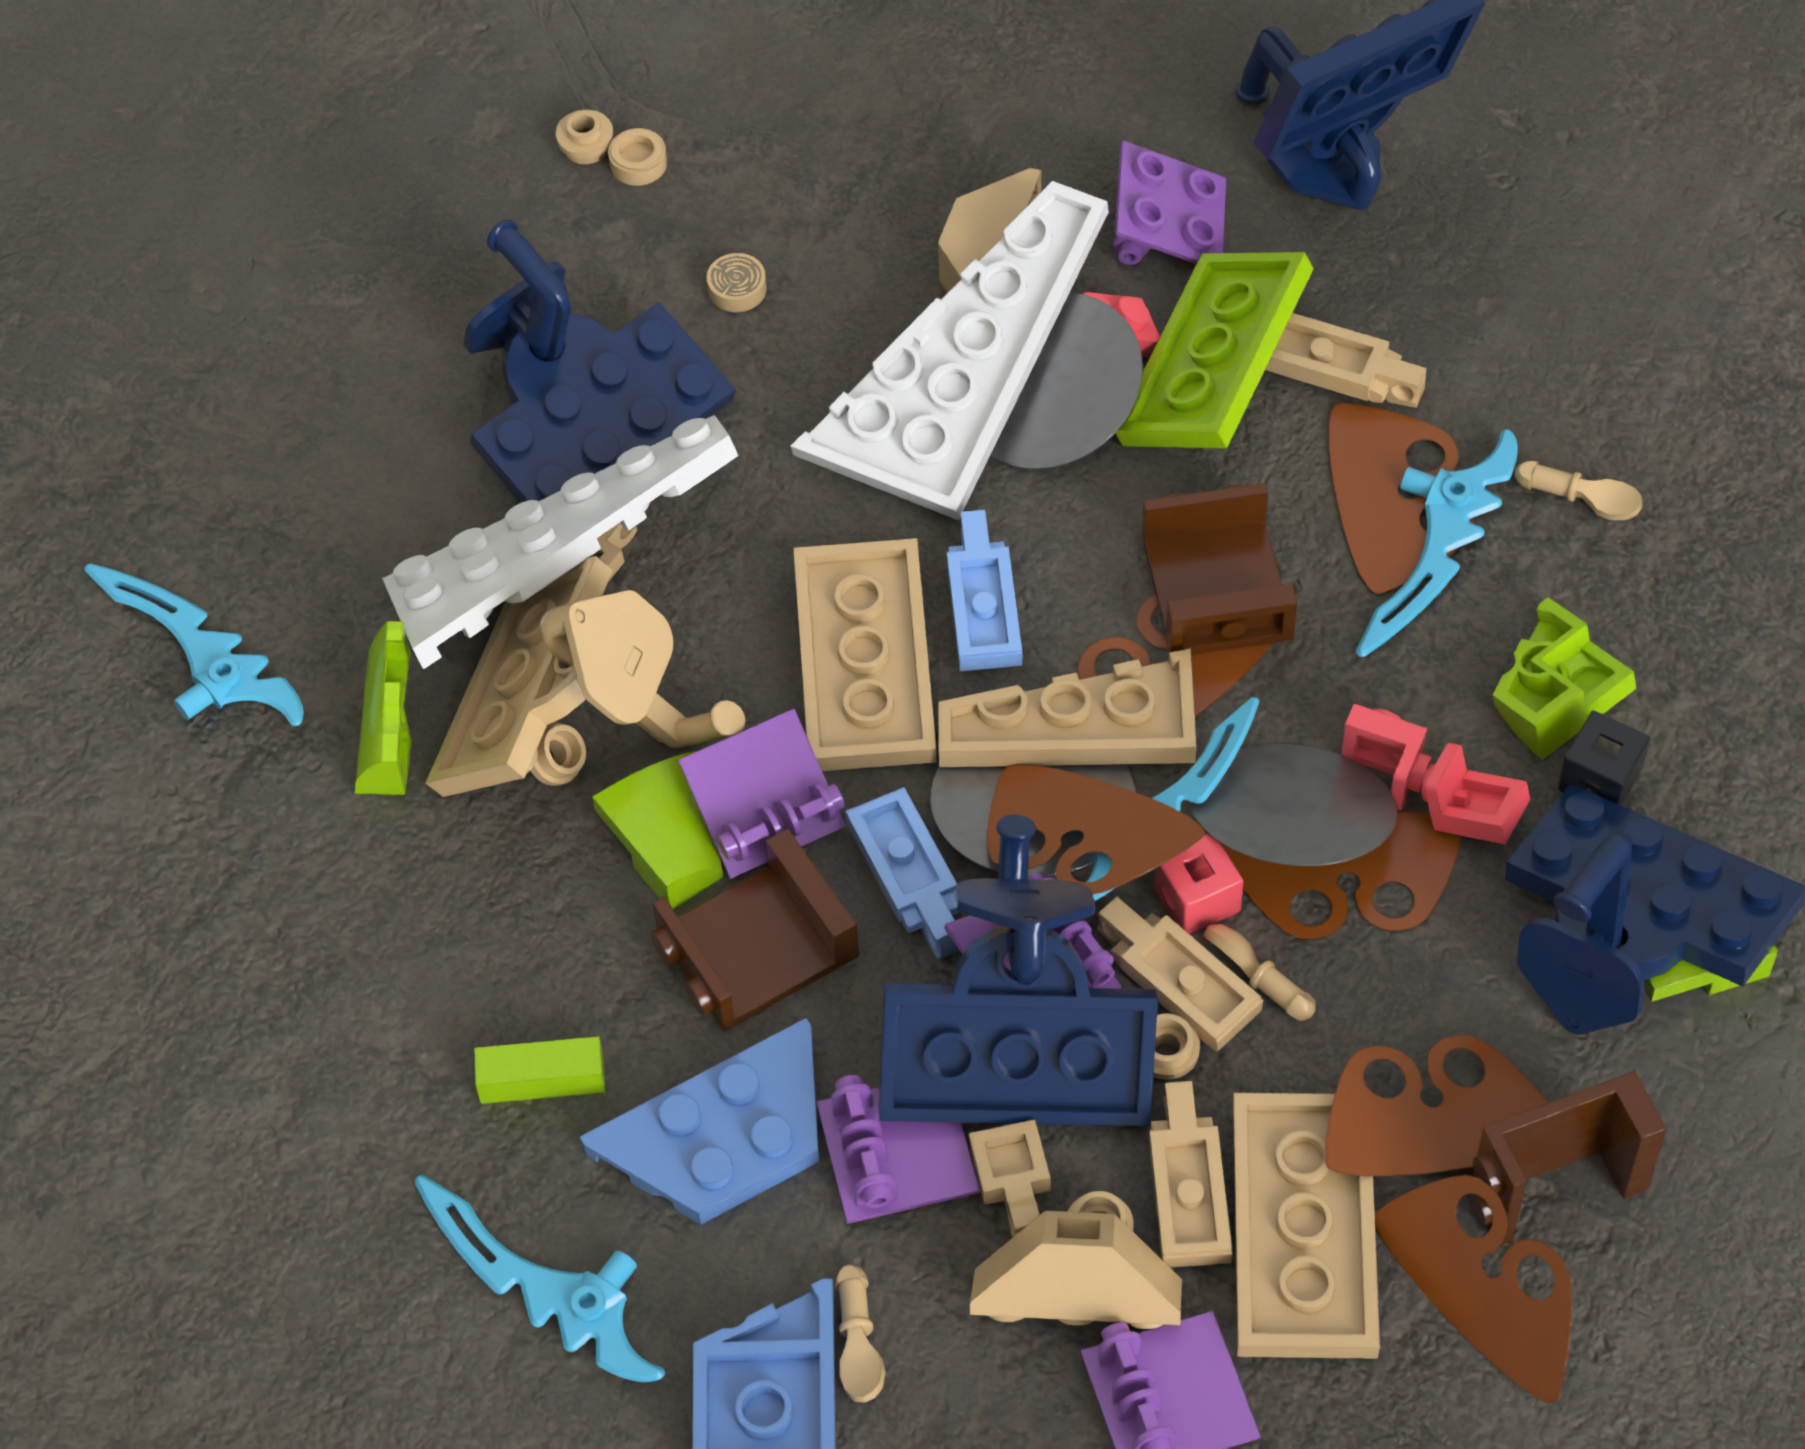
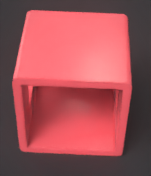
M1209 833L1205 834L1201 840L1189 849L1154 870L1155 892L1172 920L1189 935L1241 912L1243 879L1221 843Z

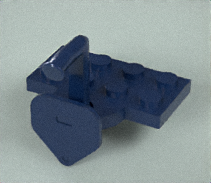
M1429 0L1422 8L1405 16L1394 14L1386 18L1376 29L1358 37L1354 34L1347 35L1337 41L1329 50L1311 58L1308 55H1302L1280 28L1275 26L1265 28L1256 40L1244 68L1241 82L1235 89L1236 96L1240 100L1247 103H1260L1265 101L1270 94L1269 87L1266 85L1270 72L1280 83L1272 102L1263 113L1264 121L1254 144L1291 190L1356 209L1367 208L1381 180V166L1379 163L1381 144L1373 133L1394 113L1404 97L1449 76L1485 2L1483 0Z
M510 219L503 220L492 228L487 238L489 249L494 252H500L524 280L485 306L471 320L465 331L463 345L469 353L504 348L508 354L504 367L506 391L514 404L472 433L470 444L520 503L528 500H543L561 491L562 485L572 477L582 473L595 474L617 463L619 456L627 450L641 445L652 446L672 436L673 431L682 423L695 418L707 419L733 400L735 388L660 302L612 334L596 320L570 313L571 304L567 297V288L564 284L565 269L559 262L547 264L518 231L515 221Z
M1572 784L1566 788L1506 862V881L1553 901L1557 907L1556 921L1549 918H1534L1521 930L1517 964L1523 975L1567 1031L1576 1035L1634 1021L1642 1010L1645 980L1665 974L1681 960L1743 987L1802 908L1805 901V885Z
M1022 815L1004 816L997 822L996 830L1000 835L998 879L980 878L965 880L958 883L955 888V900L957 909L960 912L999 924L1000 926L994 927L973 940L958 960L952 985L884 983L878 1104L879 1120L1012 1124L1035 1120L1036 1124L1150 1126L1158 1009L1155 989L1089 988L1084 963L1070 941L1052 929L1094 915L1095 901L1092 891L1088 887L1075 882L1028 879L1030 838L1035 835L1036 826L1031 819ZM1006 954L1008 955L1011 970L1006 968L1003 963Z

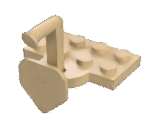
M595 556L584 560L524 602H505L425 783L442 797L525 778L537 761V747L546 726L567 716L582 704L585 699L613 722L622 725L636 723L654 739L672 749H681L711 742L740 733L745 727V715L741 707L736 703L723 700L716 703L708 713L686 718L656 693L673 652L671 628L665 617L634 591L627 590L603 596L613 570Z

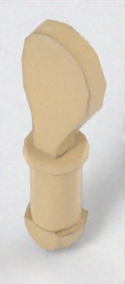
M1537 461L1522 462L1515 468V479L1522 487L1529 490L1534 488L1563 496L1569 502H1574L1576 497H1580L1591 507L1596 515L1608 520H1628L1637 516L1642 509V496L1635 487L1622 481L1612 479L1584 480L1580 472L1572 474L1539 465Z
M1222 924L1208 925L1203 936L1229 956L1250 978L1249 985L1251 988L1261 990L1281 1006L1287 1014L1299 1021L1307 1020L1313 1016L1316 1010L1314 998L1276 970L1275 964L1272 961L1267 960L1260 965L1251 944L1241 933Z
M848 1264L842 1267L835 1280V1288L839 1291L842 1317L839 1332L843 1337L847 1338L845 1349L840 1358L839 1376L846 1395L854 1402H867L876 1398L883 1389L886 1371L882 1357L867 1340V1335L873 1331V1322L869 1319L866 1288L869 1284L867 1276L861 1267L856 1264Z

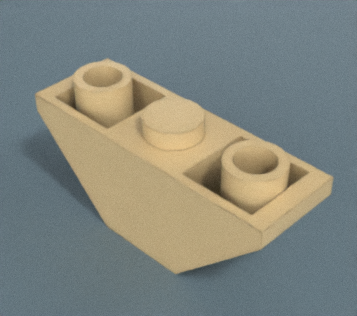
M1028 168L956 198L938 241L939 280L947 293L961 280L960 274L975 259L980 261L1004 237L1003 230L1041 193V170Z
M1044 1211L975 1268L970 1300V1315H985L1001 1322L1019 1321L1024 1317L1058 1319L1062 1323L1075 1326L1090 1324L1093 1321L1124 1322L1140 1329H1154L1162 1325H1180L1182 1279L1115 1214Z

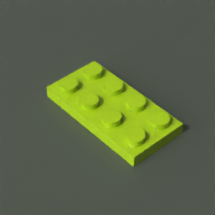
M1305 252L1202 253L1142 372V381L1136 402L1125 422L1115 433L1122 446L1227 449L1314 269Z

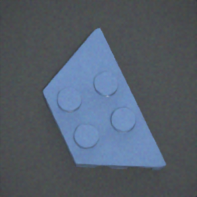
M805 1018L579 1137L582 1150L593 1161L598 1162L601 1158L629 1175L630 1183L651 1196H661L668 1199L676 1211L700 1225L819 1162L811 1024Z
M821 1279L811 1284L810 1293L775 1309L772 1303L748 1315L741 1325L730 1329L722 1328L693 1343V1449H836L833 1279Z

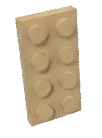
M917 538L793 548L806 734L821 770L831 771L937 762Z
M1233 1094L1237 1357L1378 1359L1380 1338L1373 1176H1354L1337 1173L1327 1167L1326 1136L1335 1094Z

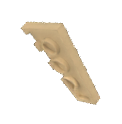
M1191 648L1169 653V661L1141 667L1139 659L1114 664L1113 673L1079 680L1077 672L1052 677L1051 684L1039 689L1024 691L1019 685L939 701V767H994L1015 764L1053 766L1196 763Z

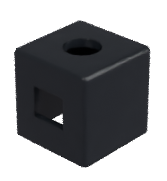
M1592 710L1565 755L1558 790L1564 792L1572 784L1622 806L1643 770L1651 739L1650 736ZM1599 736L1623 746L1618 756L1595 746ZM1589 780L1595 783L1599 788L1584 781Z

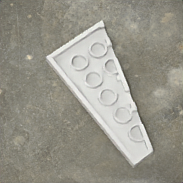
M1052 181L1003 230L1004 237L980 261L975 259L960 274L961 280L941 300L936 298L872 363L873 369L849 394L843 392L829 406L830 413L810 433L805 431L791 445L793 455L959 520L960 512H963L1107 217L1109 212L1107 201Z
M713 415L707 419L695 418L679 425L673 431L672 436L652 446L641 445L627 450L619 456L617 463L595 474L582 473L574 476L562 485L561 491L540 501L528 500L511 508L506 513L504 519L484 529L478 527L467 529L456 535L450 541L449 546L427 557L417 555L398 564L392 574L382 579L400 621L404 622L406 635L422 668L425 669L441 658L437 646L457 632L463 631L465 636L471 638L487 627L489 624L486 618L491 614L493 608L503 601L507 603L524 602L599 551L601 547L597 538L615 525L621 524L624 529L630 530L645 520L647 516L644 511L652 500L660 495L664 497L679 496L738 457L729 434L717 417Z

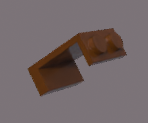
M1266 483L1248 486L1229 485L1220 490L1185 495L1172 493L1157 499L1143 500L1142 540L1169 653L1191 648V654L1294 639L1297 601L1292 583H1281L1266 525L1268 502Z
M789 829L766 840L769 867L684 914L677 916L665 897L652 903L657 929L651 931L650 936L658 954L667 966L670 967L675 963L679 965L687 977L683 984L695 1009L702 1016L711 1012L724 1032L859 957L857 924Z
M1635 1071L1483 1127L1478 1153L1473 1158V1177H1478L1491 1186L1502 1201L1507 1214V1231L1501 1245L1513 1240L1527 1183L1526 1180L1599 1153L1623 1198L1649 1189L1667 1128ZM1467 1194L1469 1206L1477 1222L1481 1226L1489 1224L1491 1228L1493 1215L1488 1203L1479 1195Z

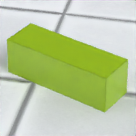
M600 1036L474 1048L475 1082L480 1104L606 1093L604 1055Z

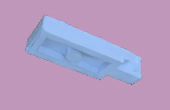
M985 510L960 512L962 545L950 546L947 552V570L960 672L1022 666L1023 654L1009 547H1005L1004 541L989 543Z
M903 787L846 810V824L898 922L903 923L908 934L922 929L924 937L937 960L959 952L960 950L944 929L946 923L955 921L952 915L960 913L955 900L957 883L906 789Z

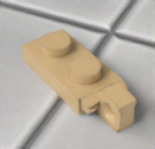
M1292 313L1265 369L1269 372L1361 400L1383 403L1384 399H1386L1389 403L1417 408L1425 390L1427 372L1425 367L1401 361L1402 356L1389 349V341Z
M1118 896L1098 913L1099 926L1097 931L1114 947L1111 950V955L1120 966V969L1143 989H1155L1158 1002L1171 1014L1185 1019L1195 1029L1199 1038L1216 1053L1262 1011L1263 999L1169 916L1165 915L1160 919L1151 913L1144 920Z
M1192 1081L1165 1083L1166 1096H1164L1166 1120L1151 1121L1149 1133L1161 1259L1170 1268L1231 1263L1232 1244L1218 1126H1213L1212 1117L1196 1118Z

